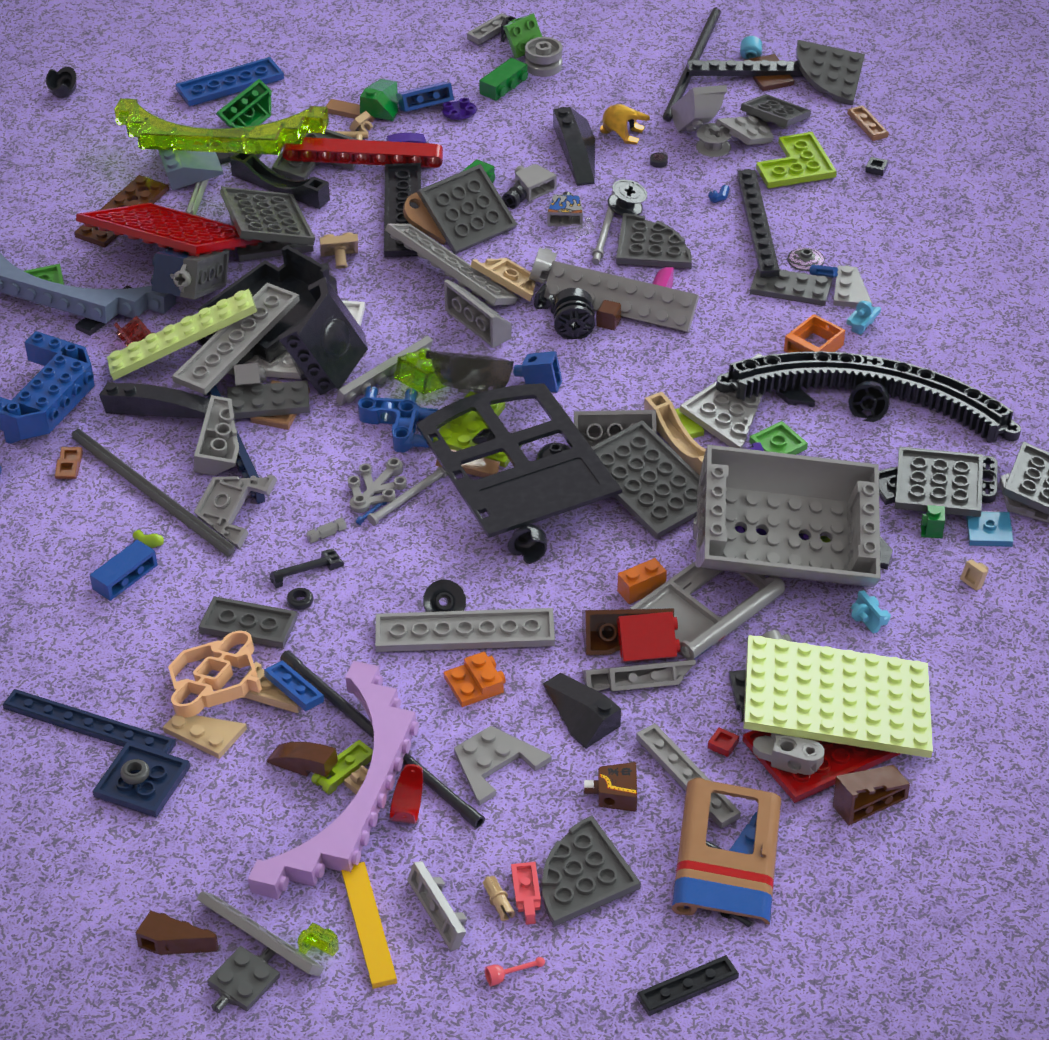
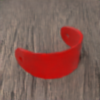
M408 764L402 769L391 801L390 821L417 823L423 790L422 767Z

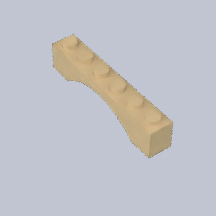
M663 392L646 397L644 400V410H656V431L700 475L706 449L701 447L690 436L677 415L673 403Z

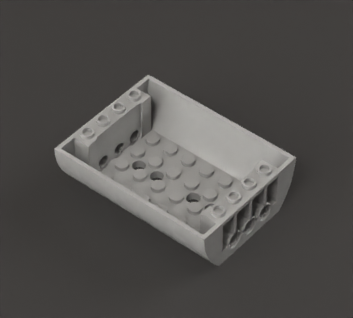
M707 445L697 489L696 567L874 587L881 579L879 464ZM741 526L745 529V532L739 533L735 530V527ZM756 529H764L767 534L759 535ZM804 533L808 535L809 540H802L799 534ZM820 536H827L831 542H823Z

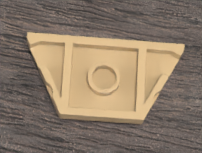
M507 258L486 259L485 263H480L477 259L472 260L470 267L489 277L493 282L506 287L508 291L516 293L529 302L531 301L536 281L529 279L530 271Z

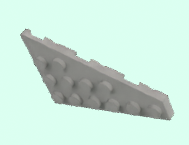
M758 353L757 355H755V356L752 357V358L760 357V356H763V355H761L760 353ZM714 382L681 404L679 411L728 446L743 448L763 395L759 393L758 397L752 395L751 399L745 397V401L736 398V390L729 393L720 392L716 389V382Z

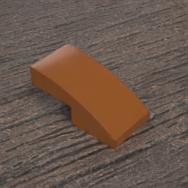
M61 447L60 458L57 459L55 479L77 478L83 455L82 447Z

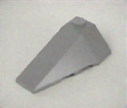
M211 395L194 454V472L214 476L235 466L239 453V442L237 440L232 400Z

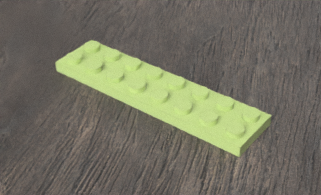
M250 290L238 291L234 296L222 299L214 306L203 308L193 316H186L180 322L168 325L157 333H151L139 342H132L122 350L113 351L107 356L110 375L113 380L256 313L257 309Z

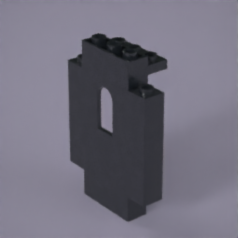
M286 245L281 249L284 264L279 268L264 260L198 308V310L214 306L218 301L228 299L241 290L249 289L253 297L266 283L299 294L300 301L236 365L245 364L255 355L271 363L286 351V348L279 340V335L302 323L317 302L309 292L308 286L326 277L338 294L336 278L329 275L328 267L302 254L297 249ZM216 332L197 340V343L203 346Z

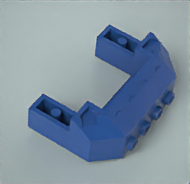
M35 331L24 342L28 361L43 365L44 368L12 400L0 397V430L4 432L6 443L12 444L25 439L50 434L90 392L95 383L86 347Z

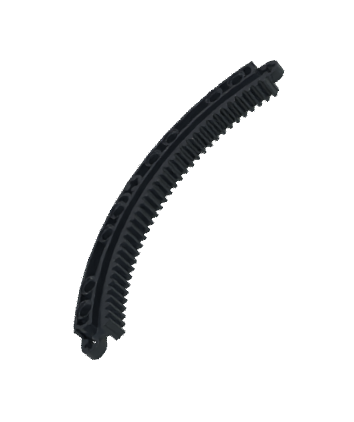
M823 351L765 355L731 363L729 365V372L719 375L716 379V389L718 391L729 393L736 390V398L745 401V397L751 399L752 395L758 397L759 393L765 395V391L771 394L772 390L779 392V389L786 391L787 388L794 390V387L801 390V386H804L806 389H809V386H812L814 389L817 386H820L821 389H824L825 386L832 389L835 386L837 389L843 387L845 390L851 387L853 390L859 383L875 381L881 383L887 389L888 393L891 394V398L896 396L899 397V400L906 398L907 402L913 400L915 405L921 403V407L929 406V410L935 408L936 413L942 411L943 416L950 415L949 419L956 418L957 423L963 422L962 426L969 425V430L975 429V434L981 433V438H987V442H996L998 435L1008 441H1017L1021 433L1020 425L1012 420L1014 411L982 391L930 369L876 356Z

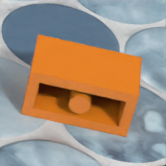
M653 558L618 573L617 591L628 604L634 603L666 582L667 571L656 558Z

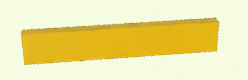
M361 862L358 865H354L351 872L341 870L370 982L372 989L396 984L397 977L365 862Z

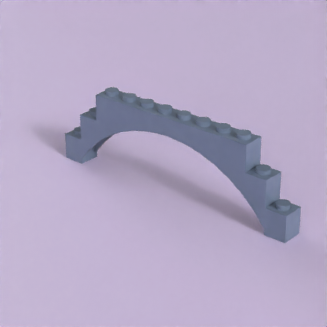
M0 253L1 293L105 324L118 314L135 319L147 309L165 314L176 304V296L169 293L152 291V286L128 289H93L50 282L22 271L11 264Z

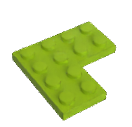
M813 132L779 137L778 143L786 158L756 162V169L767 189L835 178L837 174L836 169Z
M469 391L464 398L478 393ZM505 402L490 405L498 417L505 409ZM471 411L445 424L438 431L450 449L459 451L477 445L472 442V439L481 430L487 429L477 412ZM433 437V442L438 441V438ZM504 452L484 457L499 461V466L504 468L510 462Z

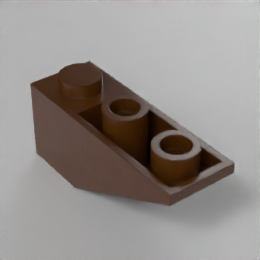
M150 910L135 932L138 947L159 955L217 952L219 949L217 935L212 931L192 926L189 922L179 921L165 913H157Z

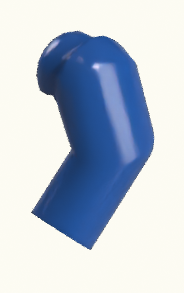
M722 185L719 193L716 190H713V193L710 191L708 193L710 201L717 203L726 200L730 188L728 185Z

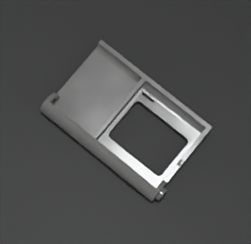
M693 562L630 607V609L674 608V617H677L678 630H675V638L680 641L679 654L687 660H695L781 596L785 591L783 580L776 576H769L767 578L764 575L738 572L758 587L759 590L724 616L718 617L692 597L691 594L723 570L698 568L695 562Z

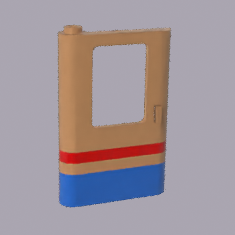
M694 778L688 781L672 901V910L676 914L693 915L697 908L760 919L765 924L770 925L781 810V797L779 795L762 790L708 781L703 778ZM712 793L757 801L758 809L753 854L712 848L706 845ZM684 905L690 907L689 909H682Z

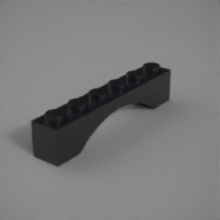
M242 149L230 157L231 173L236 178L273 192L293 194L295 200L318 209L330 200L329 182L314 176L305 180L286 178L267 167L255 154Z

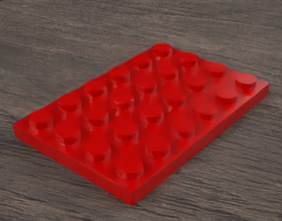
M752 730L743 734L742 741L753 753V741L760 736H771V733ZM813 740L823 746L824 760L818 770L811 775L794 774L771 767L770 761L760 759L756 755L755 757L792 801L796 803L835 785L836 776L870 769L901 753Z

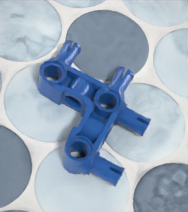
M371 386L366 388L365 397L358 401L359 420L361 422L376 425L380 423L393 424V449L396 452L404 453L414 449V447L430 448L422 435L415 434L417 422L436 412L438 408H421L417 405L418 392L415 389H412L411 394V389H407L405 399L377 398L378 389L376 387H372L371 392Z

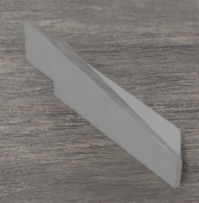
M696 660L582 670L585 685L596 691L610 688V691L678 685L690 668L696 664Z

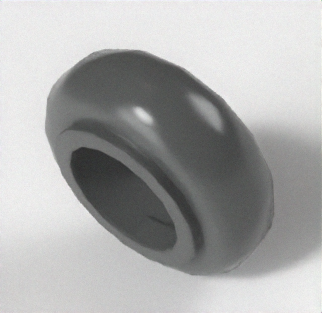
M133 759L123 764L120 775L124 782L136 785L148 778L150 769L143 760ZM133 770H140V772L136 774L130 773Z

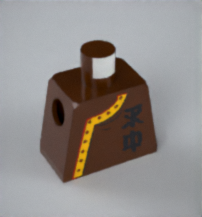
M636 762L599 767L598 780H584V794H598L599 807L637 812Z

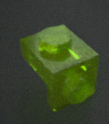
M313 922L298 937L299 951L303 954H306L312 946L331 956H334L339 950L337 935L332 930L324 929Z

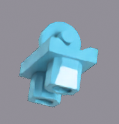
M860 301L856 306V310L847 319L846 324L852 326V332L860 335L869 324L874 322V319L880 314L881 308L872 307V303L869 301Z
M864 590L858 592V598L851 607L853 610L851 616L855 621H862L872 633H876L881 626L887 625L891 618L887 610L882 611L878 607L879 601L875 596L869 597Z

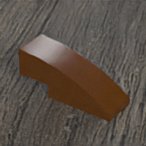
M287 742L279 744L267 759V763L306 777L310 772L327 777L338 762L336 748L312 742Z

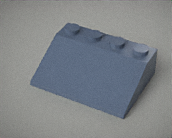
M171 131L160 133L154 137L172 190L224 174L210 135Z

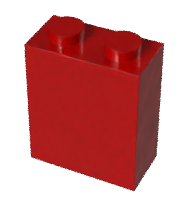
M673 611L619 616L617 618L621 663L672 659L677 657V653H680V641L675 638V630H678L677 617H673Z

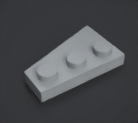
M838 265L833 305L856 308L860 301L871 302L858 268Z

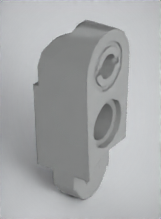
M539 248L529 279L545 284L553 264L552 262L556 260L557 253L547 248Z
M771 733V736H760L753 741V753L758 758L770 761L771 767L794 774L811 775L818 770L824 760L823 746L813 740Z

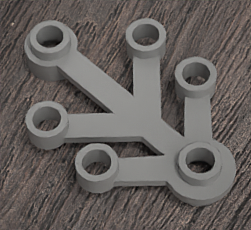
M398 458L389 459L386 463V469L374 482L371 476V465L367 463L360 465L359 473L364 479L367 490L363 494L361 493L359 488L361 486L360 478L358 476H350L348 478V487L352 490L354 496L349 502L351 509L356 513H364L372 504L392 502L396 498L394 490H403L407 487L406 478L398 476L403 472L402 462ZM391 476H398L394 479V482L384 484ZM381 492H382V494H383V495L373 496V495L376 494V493H381Z

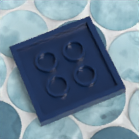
M127 741L93 789V796L157 818L190 769V761ZM140 759L149 766L148 778L136 785L124 782L120 775L123 764L129 760ZM133 770L130 773L136 774L140 772V770Z

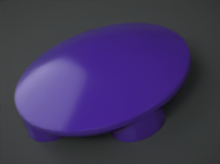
M464 97L459 99V101L443 103L442 113L449 119H467L477 112V107L470 102L469 98Z

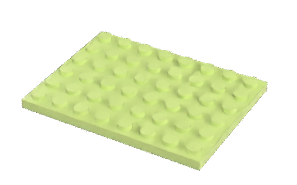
M748 635L743 729L931 758L933 744L928 663Z

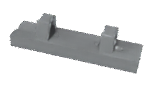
M423 861L414 862L407 881L450 951L459 949L461 941L466 934L464 929L465 922L467 921L466 916L463 912H454L442 893L445 885L441 877H432Z

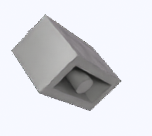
M259 363L234 365L236 386L263 384V381H266V371Z

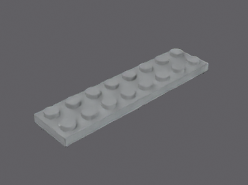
M387 224L385 231L391 234V238L403 242L404 247L416 251L419 257L429 260L432 266L445 271V275L457 279L458 284L470 288L474 295L486 299L485 302L491 306L516 304L518 300L516 295L470 267L471 265L413 225Z
M557 261L552 262L553 264L546 282L547 287L544 298L548 299L550 295H553L555 298L560 291L567 288H580L591 295L594 311L599 309L604 300H609L621 304V317L689 333L699 300L698 294Z
M266 283L253 296L257 312L218 330L172 375L173 382L206 395L300 301L299 294Z
M553 608L376 614V652L555 646Z

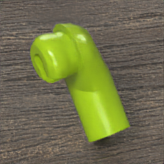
M136 530L132 535L135 540L141 541L150 548L162 546L164 543L163 536L158 534L145 535L141 530Z

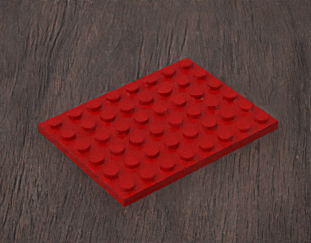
M152 203L76 214V221L84 223L86 227L96 226L100 231H113L115 235H128L129 239H143L144 243H157L158 247H171L176 252L186 251L190 256H200V253L211 254L212 251L223 252L224 249L234 250L235 247L245 248L247 245L256 246L262 242L257 239L247 241L240 238L234 225Z

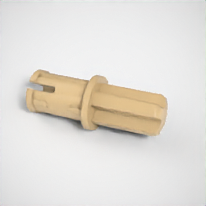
M495 876L485 877L483 885L490 897L489 902L495 906L501 921L509 920L506 912L513 918L515 911L507 899V892L502 890Z

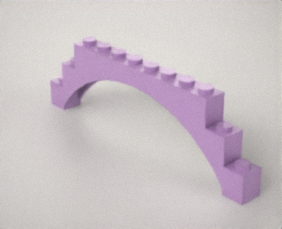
M353 661L345 677L347 691L353 693L363 705L374 731L372 759L362 786L347 808L319 834L281 855L264 861L257 859L248 877L251 893L279 899L282 891H286L289 881L315 887L318 879L323 877L325 868L351 872L353 866L359 864L362 848L367 846L369 842L371 828L377 824L380 808H384L387 793L394 786L395 775L402 768L403 757L405 753L408 754L410 751L411 739L413 735H417L419 730V722L416 721L415 712L400 709L401 700L398 699L397 689L382 686L383 677L380 676L379 666Z

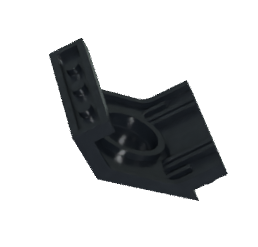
M326 277L308 286L309 292L317 302L304 321L279 335L280 342L319 395H323L334 388L339 390L368 350L364 331Z

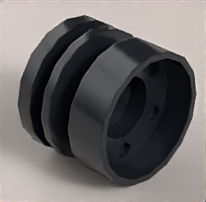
M567 288L555 296L553 300L554 328L557 334L565 339H582L591 334L595 327L594 306L591 295L580 288Z

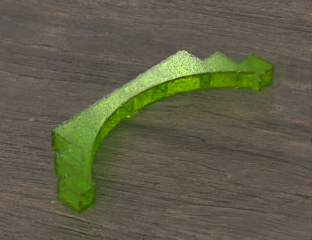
M120 98L114 109L117 125H126L128 137L138 138L139 149L280 155L284 143L302 144L307 133H325L329 123L328 109L324 106H310L298 114L271 123L229 129L197 128L168 122L147 112L138 104L137 99Z

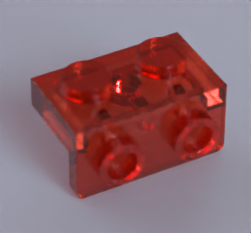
M138 316L134 317L123 328L117 322L114 324L118 330L116 332L118 337L123 342L127 340L124 343L126 346L132 342H139L152 333Z

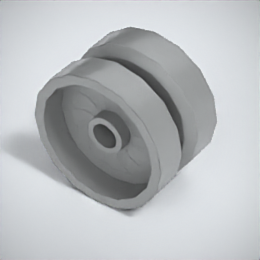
M537 37L527 42L525 45V63L530 74L548 77L556 75L561 71L562 44L558 40L550 37Z

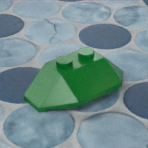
M258 79L221 108L216 115L227 126L249 134L271 116L272 91Z

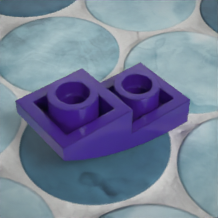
M412 132L392 134L386 138L387 141L427 143L424 134Z

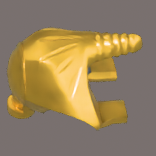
M615 104L605 110L600 132L608 134L615 131L623 139L624 143L637 145L639 138L629 136L627 122H629L632 131L642 133L645 126L639 125L636 120L649 121L650 116L623 104Z

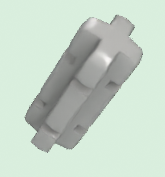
M338 518L334 520V523L331 521L317 527V530L312 529L306 533L307 539L310 543L319 541L318 538L324 539L336 534L337 530L339 532L347 528L346 522L343 518Z

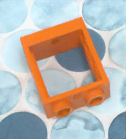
M813 314L785 336L784 351L787 353L836 352L844 345L845 330ZM814 333L828 341L821 347H817L805 339Z

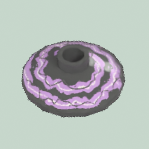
M803 247L791 251L788 254L787 261L795 269L810 271V267L813 264L823 266L825 258L818 250Z

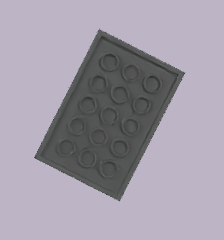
M221 186V197L240 238L247 241L257 239L267 243L277 241L281 244L314 245L315 237L293 194Z
M643 420L591 447L622 488V493L614 497L656 539L697 516V489L700 475Z

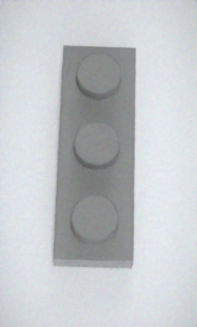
M501 13L469 31L467 39L480 45L501 33L503 18L508 16Z

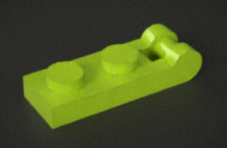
M358 740L337 756L338 762L327 777L314 773L311 781L317 786H322V790L330 795L336 791L337 787L352 772L358 770L360 766H366L371 762L373 750L361 740Z

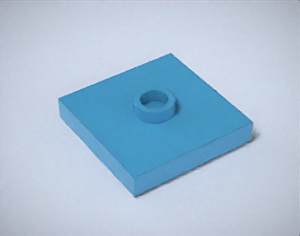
M981 511V517L966 516L969 546L1013 547L1014 541L1010 512Z

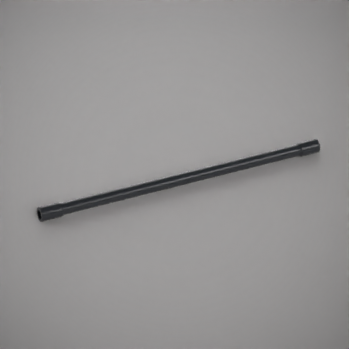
M291 651L283 652L280 657L281 661L283 660L313 685L327 700L374 739V731L370 720L306 667ZM405 753L403 765L415 764L422 767L423 782L458 811L467 822L476 829L485 822L483 815L464 802L411 755Z

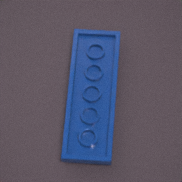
M267 57L175 85L177 92L190 107L244 91L258 79L264 84L284 79V73L271 57Z

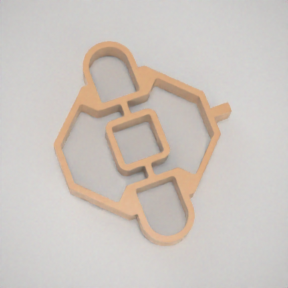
M235 631L226 635L222 641L217 640L183 650L168 666L175 689L171 696V702L177 716H183L184 718L192 717L199 714L205 707L209 708L245 697L249 691L259 693L262 690L251 657L254 652L252 637L248 632ZM244 644L236 654L228 652L232 647ZM204 659L193 671L195 681L189 679L176 681L175 677L187 663ZM231 666L237 668L251 667V671L240 684L222 689L233 676ZM211 670L220 671L216 677L207 676ZM190 693L198 695L194 701L181 704Z

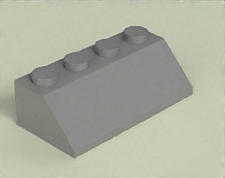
M448 279L444 280L445 311L493 348L511 339L512 326L508 320H505L464 287Z

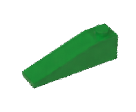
M379 79L366 87L360 96V114L367 111L374 118L393 121L398 114L397 81Z

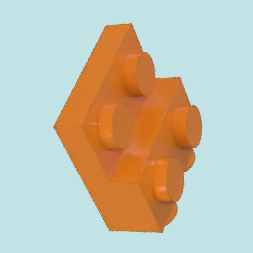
M485 651L464 658V665L444 671V678L462 707L504 693V684L506 683L504 673L501 670L497 672L495 669L496 662L492 655L487 656Z

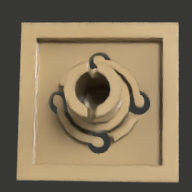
M347 232L340 236L327 234L320 237L321 257L335 255L337 269L348 267L346 254L358 253V234Z

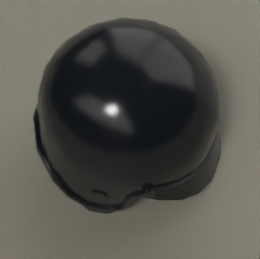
M64 67L58 72L55 69H50L46 76V85L50 92L60 98L70 96L77 87L75 70L71 67Z
M533 524L517 528L508 542V551L513 555H522L523 560L527 564H532L542 558L547 550L546 534L541 528Z

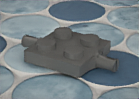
M240 946L208 979V986L220 995L219 999L211 1005L212 1009L220 1013L230 1003L239 1006L247 1012L280 977V972L267 963L276 952L267 947L260 956H257Z

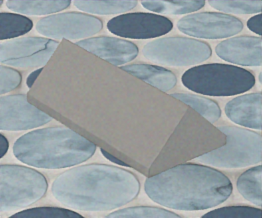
M656 410L574 411V424L591 447L642 420L656 433Z

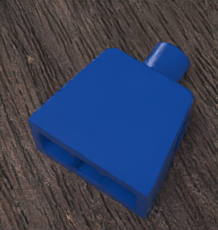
M556 351L527 354L522 365H514V376L524 377L525 384L544 383L550 392H558L563 380Z

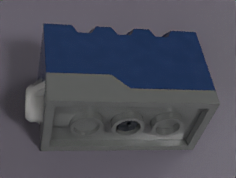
M173 248L156 252L152 260L154 266L151 276L152 291L169 293L174 296L195 300L225 287L230 250L224 249L223 252L212 251L211 254L200 253V256H190L186 251L176 252L173 251Z

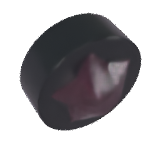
M657 152L650 156V165L653 167L662 168L668 164V156L664 153Z

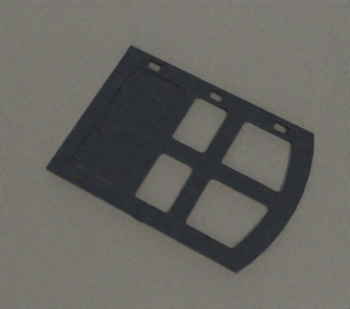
M544 383L508 386L474 394L437 410L417 424L420 434L488 538L622 493V488ZM536 399L551 419V421L510 433L490 405L515 400ZM471 411L477 412L495 439L456 452L451 451L437 429ZM559 433L562 434L571 449L535 461H529L519 446ZM437 437L438 441L433 442L431 438ZM504 452L514 467L477 480H471L461 465ZM461 474L463 478L457 479L455 475ZM486 512L488 516L483 518L481 513Z

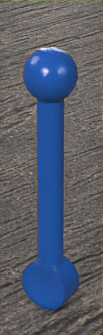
M387 502L376 504L366 514L359 516L356 523L361 525L370 513L375 512L382 505H386Z

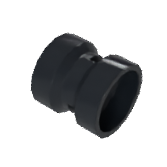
M514 184L509 191L503 194L502 200L507 207L515 209L526 198V190L521 185Z

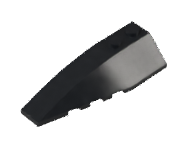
M571 107L553 109V127L576 185L595 184V137L588 120Z
M107 382L99 394L105 412L120 415L205 419L210 401L208 398L181 390L134 383Z

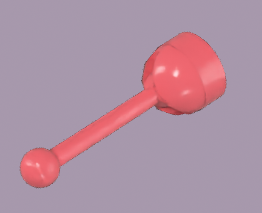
M538 957L533 962L508 969H503L498 964L485 967V977L490 987L503 982L505 974L534 966L543 967L545 960L542 957Z

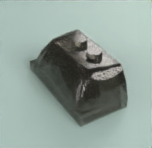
M426 350L425 357L431 359L434 372L441 384L458 389V392L470 393V390H474L473 393L478 394L505 387L510 379L514 361L492 356Z

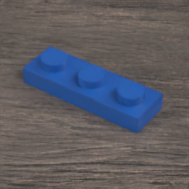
M283 660L264 669V677L305 712L324 702V695Z

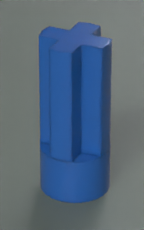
M814 264L810 267L811 275L831 278L838 276L837 267Z

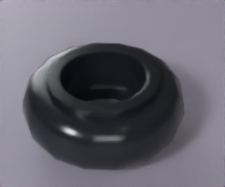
M295 588L288 593L286 598L288 606L295 610L307 609L314 600L312 592L306 588ZM298 597H304L302 600H296Z

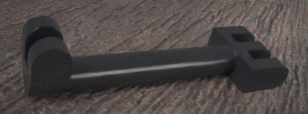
M331 548L321 551V558L272 571L270 581L277 589L283 586V577L322 566H327L332 571L344 566V562L336 551Z

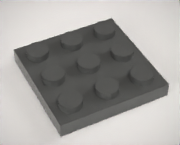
M767 94L742 103L740 108L741 111L746 112L749 116L761 117V120L777 123L776 125L782 128L803 121L811 115V110Z

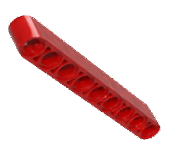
M287 137L284 139L282 152L284 159L302 162L384 166L385 164L421 163V167L438 168L443 163V147L433 143Z

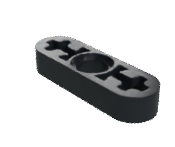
M983 456V478L992 479V481H984L982 479L983 503L994 502L997 494L998 462L992 456ZM985 489H989V494H985Z

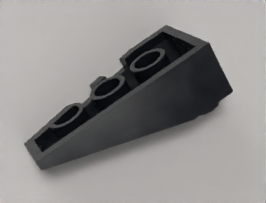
M561 672L543 683L550 699L557 707L561 719L564 720L568 732L585 749L621 726V708L606 695Z

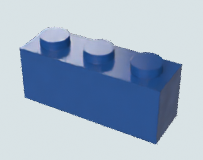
M450 82L436 83L396 93L399 110L404 112L454 100Z
M139 540L134 541L90 574L92 590L109 601L113 600L158 565L155 550Z

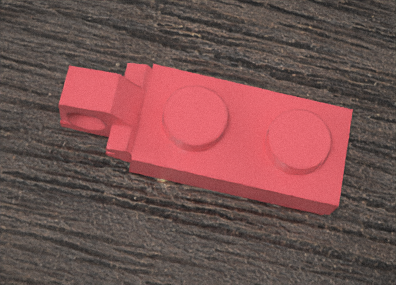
M536 862L511 864L516 908H518V912H524L526 925L536 924L535 910H540L541 905Z

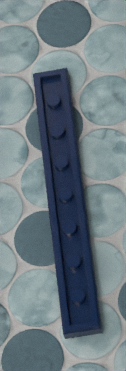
M14 689L3 703L5 710L122 747L129 741L170 754L176 745V739Z

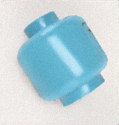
M756 36L745 37L740 44L741 57L743 59L760 57L762 54V41Z

